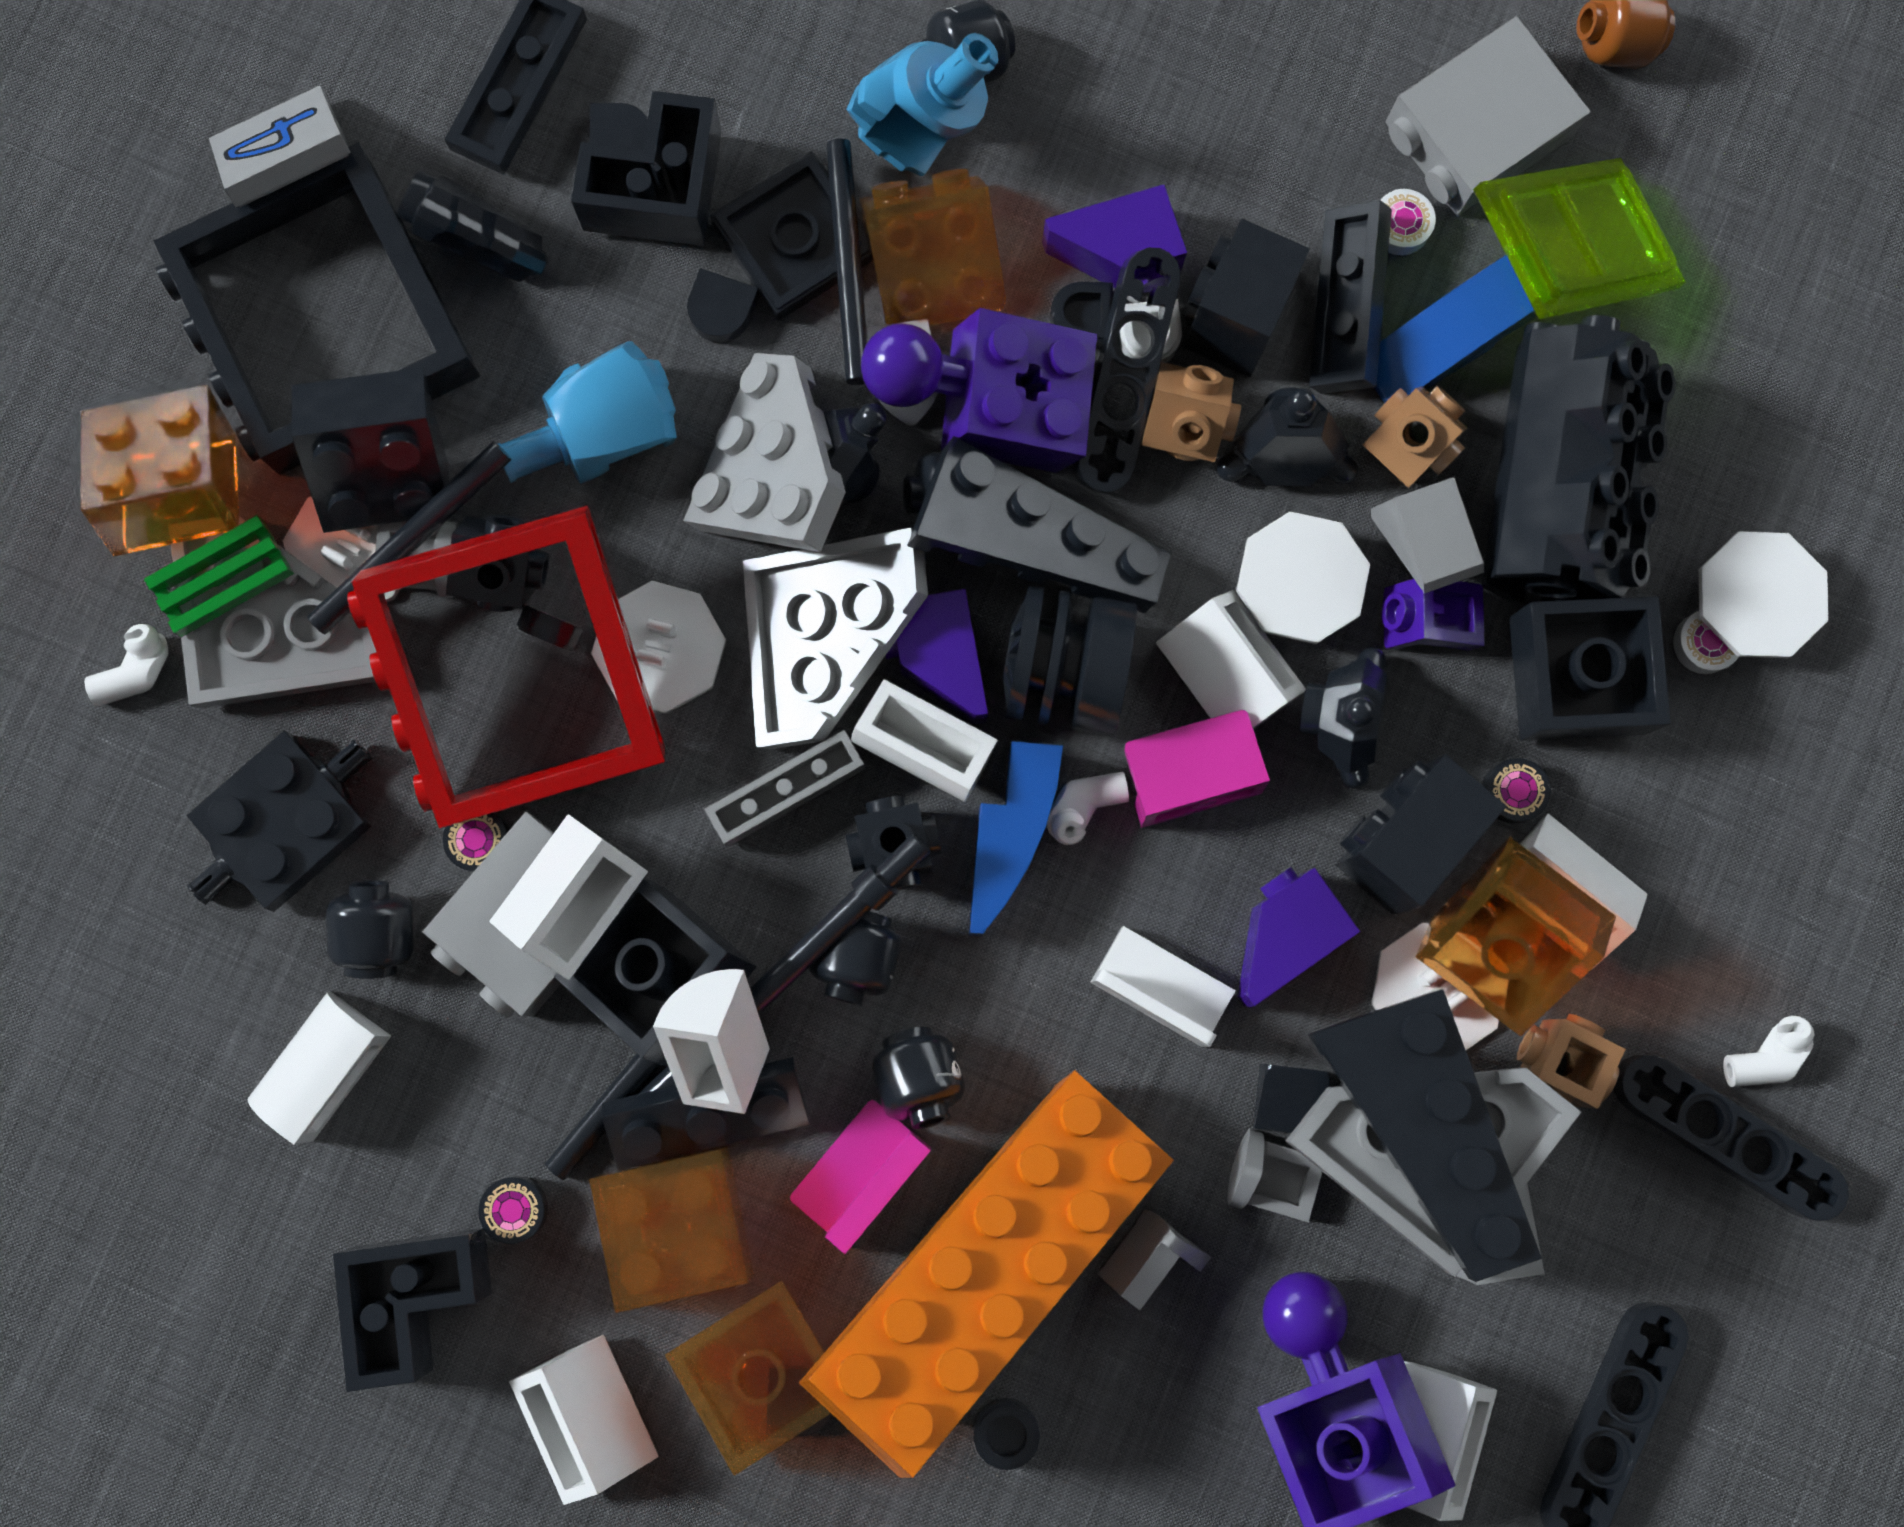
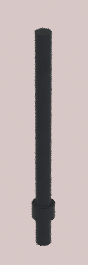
M911 834L878 867L870 864L852 881L851 884L854 890L750 987L758 1015L773 1003L871 909L879 911L898 893L896 885L931 853L928 845L917 834ZM666 1067L639 1094L676 1085L669 1067Z

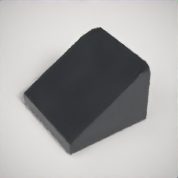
M1260 1064L1253 1128L1292 1133L1326 1088L1329 1087L1331 1072Z

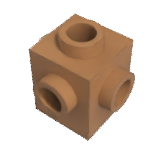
M1161 362L1141 445L1167 451L1171 456L1184 461L1202 459L1215 462L1221 439L1233 441L1240 417L1241 405L1231 403L1234 379L1224 377L1217 370L1203 365H1192L1185 368Z
M1423 386L1415 388L1410 395L1400 388L1374 415L1382 425L1366 440L1363 446L1409 488L1429 468L1439 476L1465 449L1457 440L1467 429L1458 420L1465 410L1439 386L1431 393ZM1414 421H1419L1427 427L1429 434L1426 442L1418 441L1413 437L1411 428Z
M1568 1014L1566 1019L1542 1020L1539 1027L1533 1025L1519 1046L1517 1060L1523 1062L1520 1068L1530 1070L1574 1107L1598 1109L1601 1102L1607 1099L1615 1087L1619 1076L1618 1065L1626 1049L1603 1038L1605 1029L1580 1016ZM1564 1055L1567 1060V1067L1559 1075L1555 1072Z

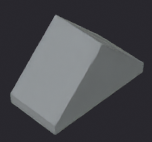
M1454 477L1395 497L1371 508L1372 520L1424 594L1484 573V562Z

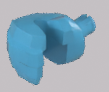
M977 33L968 34L957 49L931 41L912 43L881 63L867 76L863 77L860 84L855 88L846 110L859 126L858 137L875 154L882 156L901 172L908 170L919 176H924L948 139L961 137L971 132L983 118L988 101L984 76L989 74L998 63L997 50L988 38Z
M627 341L582 367L577 363L565 369L542 397L549 418L545 419L547 426L503 444L498 443L512 459L504 467L510 483L517 481L516 479L563 461L565 466L570 465L576 479L582 484L609 471V464L662 443L665 448L673 444L677 438L674 423L676 409L668 389L669 381L659 360L648 359L638 346L632 341Z

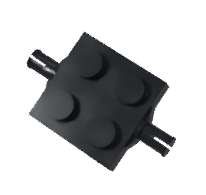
M285 730L281 732L186 815L209 842L212 854L216 859L196 879L187 884L188 889L194 892L193 895L200 902L207 905L229 883L236 880L244 884L265 909L275 912L372 827L352 804L348 789L344 784L368 761L373 759L371 755L366 752V749L358 741L353 739L348 746L325 764L313 758L292 734Z

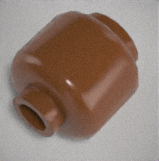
M1590 0V2L1582 7L1578 15L1576 30L1582 42L1583 51L1591 62L1604 66L1641 69L1651 64L1658 55L1668 48L1675 30V15L1669 6L1668 0Z

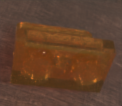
M954 169L932 175L933 184L909 189L907 181L879 184L871 188L872 196L859 199L863 223L869 234L886 324L928 319L930 326L968 318L979 308L997 312L1004 308L1006 294L989 189L978 175L969 177L968 169Z

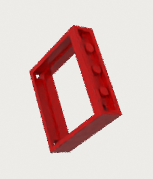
M588 505L364 569L351 581L354 590L347 593V599L352 617L359 630L368 628L376 653H372L369 656L374 679L382 692L390 690L398 714L391 716L395 738L402 752L412 751L420 773L413 776V785L418 802L424 812L433 810L439 828L665 762V744ZM566 541L631 744L454 795L384 593Z

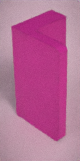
M1245 710L1231 712L1127 742L1124 748L1137 791L1134 807L1141 828L1260 795L1270 781L1249 715Z
M870 1100L792 1192L790 1200L827 1232L825 1235L826 1239L846 1254L929 1154L931 1147L899 1120L886 1115L883 1106L877 1101Z

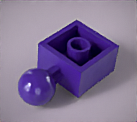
M979 308L953 329L950 356L941 353L937 342L928 332L920 327L905 323L893 324L882 328L866 344L861 358L863 380L869 391L881 402L894 407H910L925 401L934 392L946 394L941 450L955 436L1003 463L1054 473L1086 457L1097 334Z
M1294 1272L1280 1278L1270 1288L1265 1297L1262 1310L1263 1324L1269 1338L1276 1347L1290 1356L1302 1359L1312 1386L1259 1406L1257 1409L1303 1526L1354 1527L1433 1498L1455 1487L1456 1484L1401 1353L1375 1360L1349 1371L1338 1345L1346 1332L1348 1323L1347 1306L1339 1289L1327 1278L1313 1272ZM1357 1437L1363 1452L1354 1454L1349 1441Z

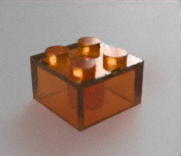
M208 385L81 411V511L113 557L226 533L240 525L235 432Z
M1509 837L1432 917L1415 957L1519 1036H1522L1605 957L1616 916Z
M728 1146L604 1173L589 1179L615 1313L746 1284L753 1277L754 1271Z
M780 1281L665 1354L734 1476L831 1414L799 1384L802 1378L826 1352V1349L785 1281Z

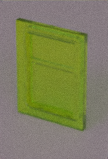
M1621 158L1483 181L1473 189L1539 319L1679 289L1686 283L1670 245L1631 171L1625 166Z

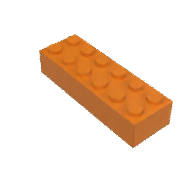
M1074 1070L1054 1086L802 1378L799 1384L899 1478H913L1174 1160Z

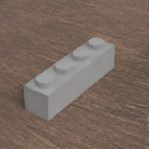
M843 730L704 810L723 844L729 847L865 770V766L847 733Z

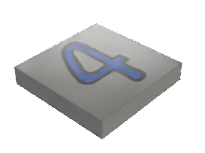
M320 85L209 138L223 187L235 207L249 204L341 160L351 153L331 104Z

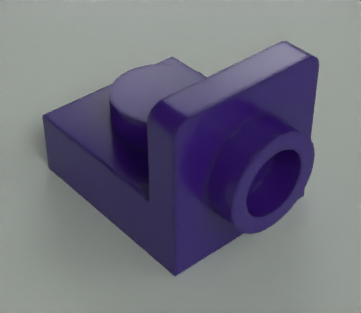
M1414 579L1386 587L1383 592L1381 613L1384 624V646L1390 649H1401L1422 644L1461 650L1483 647L1484 604L1482 584L1459 581L1425 594Z

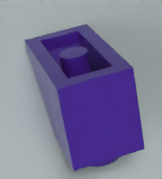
M1164 184L1045 219L1042 238L1045 253L1101 282L1113 283V288H1116L1119 272L1124 261L1132 253L1148 247L1161 248L1169 252L1176 259L1180 272L1187 255V250ZM1151 259L1147 267L1136 269L1134 273V278L1143 282V292H1150L1153 287L1163 286L1165 283V276L1156 273L1157 262Z
M960 589L928 595L885 655L886 660L898 658L902 676L973 725L986 723L988 710L966 590Z
M1290 867L1260 888L1266 899L1253 907L1251 911L1237 996L1244 1007L1256 1006L1360 932L1315 867L1303 872L1299 876Z

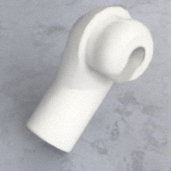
M138 624L131 627L124 635L126 640L124 648L127 652L121 666L85 678L86 692L94 706H102L141 694L153 687L169 655L166 638L158 633L153 626Z
M1124 772L1081 778L1067 782L1051 807L1047 821L1049 833L1061 844H1076L1084 838L1086 834L1085 828L1096 808L1128 803L1129 793Z
M1800 1016L1784 1017L1779 1024L1772 1028L1758 1052L1726 1055L1723 1069L1728 1085L1730 1087L1784 1083L1793 1079L1809 1056L1814 1045L1813 1038L1815 1034L1810 1022Z

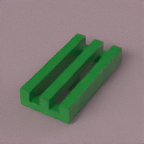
M256 515L144 578V581L149 590L155 593L157 597L156 602L160 610L169 618L168 624L173 633L182 638L292 576L294 572L265 521ZM259 540V543L255 544L254 546L246 549L245 551L237 554L236 556L230 558L229 560L221 563L220 565L214 567L213 569L205 572L204 574L196 577L195 579L189 581L188 583L180 586L179 588L171 592L170 588L192 577L193 575L201 572L202 570L217 563L218 561L233 554L234 552L242 549L250 543ZM269 557L272 563L269 566L183 613L180 608L181 605L213 587L220 586L234 578L236 574Z

